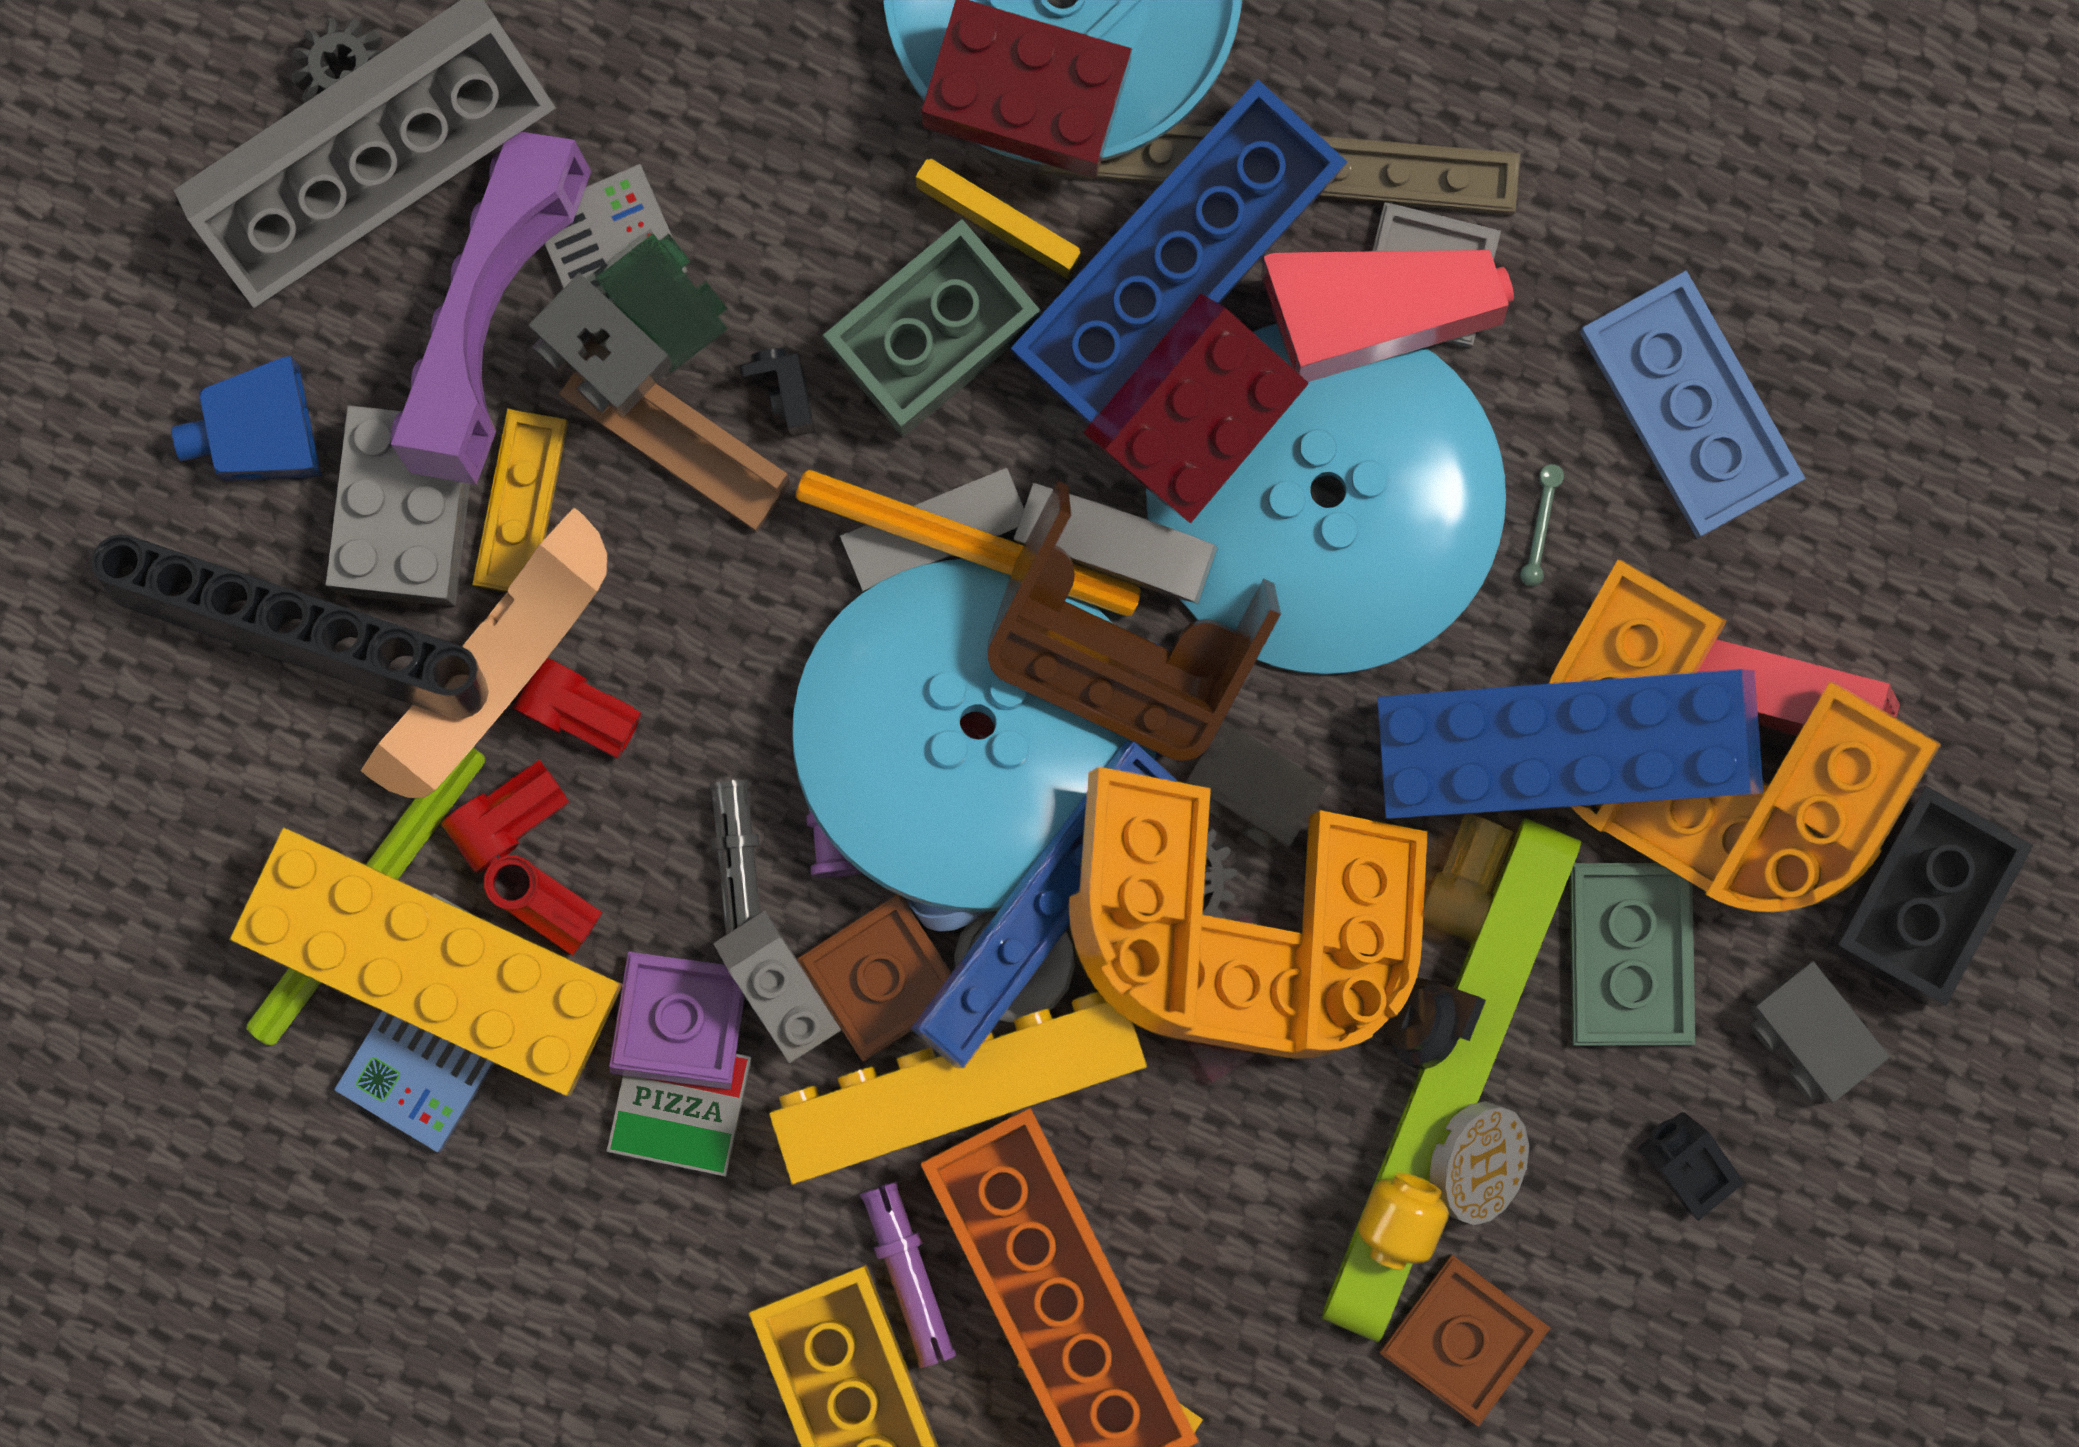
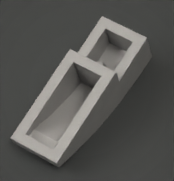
M1033 483L1013 540L1021 545L1025 544L1053 491L1052 488ZM1069 494L1071 517L1056 546L1062 548L1070 556L1074 564L1138 587L1192 603H1199L1218 548L1217 546L1147 519Z

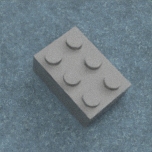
M348 406L326 586L336 594L456 606L470 484L413 474L408 471L391 446L393 421L396 415L403 411Z

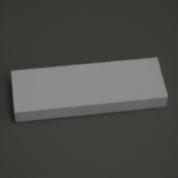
M1007 468L914 505V507L998 537H1003L1017 531L1024 511ZM869 525L840 536L863 593L879 582L902 571L921 565L945 561L954 557V555Z

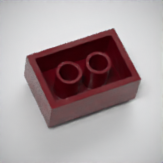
M955 0L921 111L923 128L1096 179L1130 68L1132 48L974 1Z
M1200 293L1083 434L1167 507L1191 524L1307 387L1309 382L1230 311Z

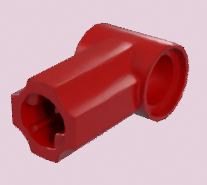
M547 657L522 688L512 709L536 722L539 721L541 725L557 733L564 730L619 759L628 746L643 714L634 709L633 706L586 684L588 679Z
M538 760L487 796L486 793L481 794L458 808L441 823V826L474 873L479 874L487 870L498 859L497 855L503 857L510 854L520 845L519 839L568 806L571 802L543 762Z
M506 855L496 859L488 867L484 876V889L488 898L496 906L505 909L572 956L575 955L603 914L601 910L543 872L531 861L517 855ZM510 865L522 867L530 879L527 893L515 901L503 898L496 887V879L499 872Z

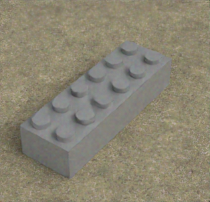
M460 0L174 189V192L187 220L253 308H255L556 109V107L485 0Z

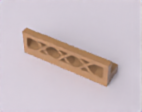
M591 338L584 345L589 355L587 360L595 355L604 361L610 355L607 349L595 343ZM575 373L572 374L559 393L563 400L755 532L760 529L791 484L786 472L658 384H655L623 418L611 407L602 414L577 391L576 388L583 380Z

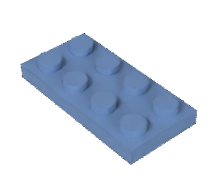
M1687 270L1582 327L1579 331L1697 539L1806 479Z

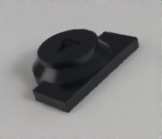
M1417 976L1405 1005L1397 1016L1388 1020V1035L1395 1055L1403 1063L1417 1069H1428L1438 1065L1449 1056L1459 1038L1470 1041L1486 1000Z

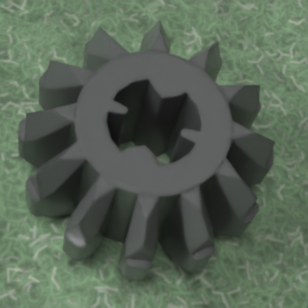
M328 17L325 20L327 34L321 38L315 30L311 28L306 29L304 36L312 48L311 50L305 48L293 50V59L304 67L297 69L291 74L292 81L296 87L306 88L302 96L303 101L306 103L352 72L348 70L342 71L339 79H336L330 69L332 65L342 66L347 57L353 64L354 70L383 52V49H379L383 41L381 34L376 29L363 34V25L356 18H351L347 22L344 31L341 32L335 18Z

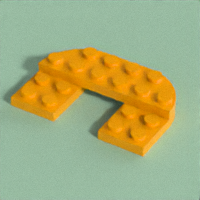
M1618 559L1560 659L1549 684L1696 673L1727 620L1625 561ZM1829 682L1770 785L1763 781V793L1571 807L1581 818L1598 831L1609 833L1707 892L1705 895L1719 902L1750 911H1787L1820 903L1837 895L1851 886L1868 870L1882 851L1880 847L1941 744L1835 682Z
M1097 767L1088 772L1080 892L1069 897L1070 926L1075 948L1088 977L1105 1000L1119 1013L1142 1028L1160 1035L1297 1059L1325 1056L1361 1043L1373 1037L1372 1034L1379 1030L1389 1018L1398 1015L1412 992L1420 966L1428 831L1322 810L1309 815L1302 933L1202 915L1210 788L1104 767Z

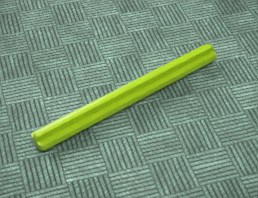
M473 747L434 792L425 798H415L366 865L398 880L484 765L485 757ZM289 967L248 1022L246 1029L263 1044L270 1046L276 1044L321 982Z

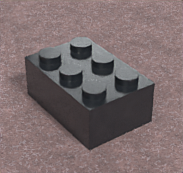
M1926 785L1913 791L1880 847L1882 851L1869 867L1825 949L1931 1008L1947 1006L2034 845Z

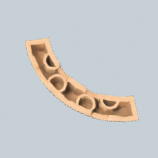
M573 508L541 542L524 568L509 586L506 595L462 646L473 654L487 682L489 693L483 708L471 717L458 719L412 705L378 743L361 769V772L390 792L407 798H425L442 784L482 738L572 627L597 593L607 574V552L601 536L582 513ZM463 674L455 675L447 680L443 688L450 690L459 688L467 681L469 676Z

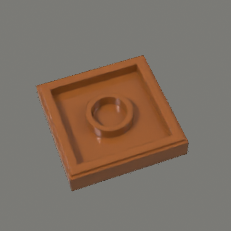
M898 894L797 959L863 1062L913 1031L911 1027L951 975L950 970L905 900Z
M1450 1254L1379 1353L1479 1427L1548 1333L1550 1327L1454 1255Z

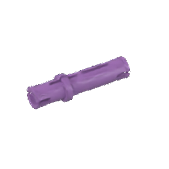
M897 1181L879 1186L877 1189L865 1191L860 1196L864 1200L879 1244L874 1247L877 1259L884 1258L918 1358L919 1368H924L937 1364L938 1360L942 1359L945 1361L956 1356V1353L951 1346L918 1246L923 1244L919 1232H912L898 1191L899 1186Z

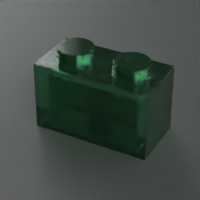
M649 229L597 269L594 275L619 309L668 354L673 365L668 371L672 373L728 329L719 317L728 308L707 281L696 288L682 270L691 261L673 237L668 233L659 240L654 232Z

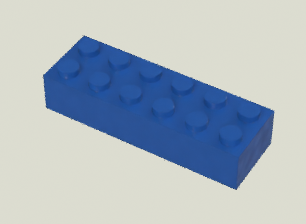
M1257 80L1011 347V354L1090 425L1200 293L1220 304L1339 175L1347 161L1260 80Z
M1722 670L1378 697L1386 819L1763 793L1755 670Z

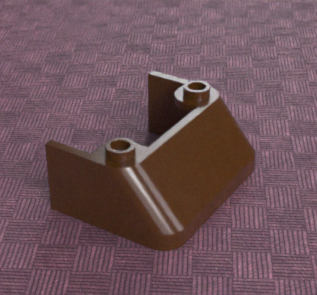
M1057 481L1012 570L988 640L987 653L991 670L998 678L1168 758L1186 761L1200 756L1210 746L1281 616L1274 583L1263 578L1236 630L1214 620H1198L1189 624L1181 631L1171 651L1065 602L1074 583V566L1070 556L1062 548L1056 546L1071 517L1069 486Z

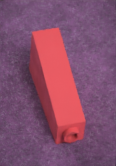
M1490 250L1272 253L1263 256L1261 279L1290 365L1307 382L1502 325L1507 314L1509 302L1514 301L1513 287L1505 267L1496 268Z
M1716 639L1698 672L1736 669L1755 670L1758 724L1796 736L1801 732L1829 682H1835L1895 718L1900 707V703L1890 683Z

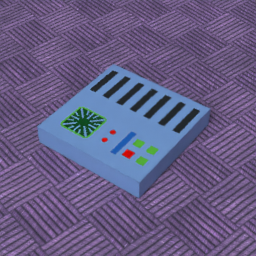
M382 1011L334 1090L434 1151L441 1153L495 1062Z

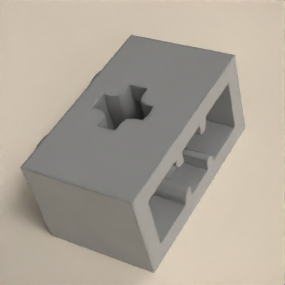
M766 911L758 914L713 943L733 979L789 1063L841 1031L829 1008Z

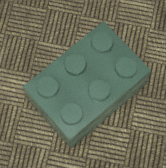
M961 219L824 333L823 338L828 351L899 434L905 437L1010 349L1040 317L1041 310L965 221Z

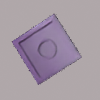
M628 952L610 1060V1073L731 1089L745 995L727 967L723 964Z

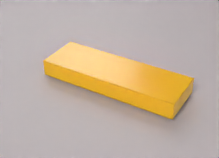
M926 159L917 173L916 185L919 190L1070 280L1080 264V248L933 159Z
M507 409L473 580L474 587L507 593L509 586L545 539L568 426L566 419Z

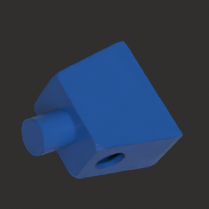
M291 356L279 358L199 391L204 420L172 426V438L179 461L211 455L215 472L224 481L308 478L322 475L300 366Z

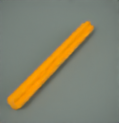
M813 470L804 471L796 490V498L801 502L1011 575L1015 562L1024 546ZM1073 563L1075 577L1068 596L1123 616L1133 615L1141 594V589L1138 586Z

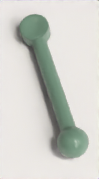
M1555 464L1545 466L1539 474V481L1543 486L1537 522L1529 562L1520 572L1522 582L1529 587L1538 586L1544 578V572L1540 567L1554 492L1555 488H1558L1564 479L1563 470Z

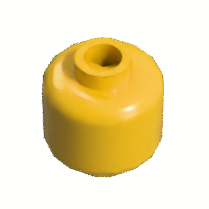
M1401 1172L1396 1173L1394 1179H1383L1374 1186L1358 1225L1361 1238L1372 1248L1371 1258L1382 1265L1398 1270H1403L1407 1262L1424 1263L1431 1258L1449 1216L1445 1203L1440 1199L1442 1192L1436 1185L1418 1176Z

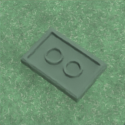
M1574 863L1569 875L1572 1046L1695 1045L1693 884L1659 863Z

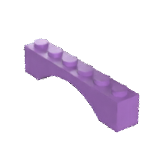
M520 132L506 141L501 151L496 152L492 158L489 170V184L482 202L477 203L472 211L470 234L463 253L459 254L452 264L451 285L443 306L438 307L433 315L431 338L424 357L419 359L413 368L411 376L412 389L403 412H399L396 415L392 424L391 446L410 473L477 485L496 433L486 408L482 384L483 347L490 320L504 290L522 265L547 240L573 223L591 174V169L575 140Z

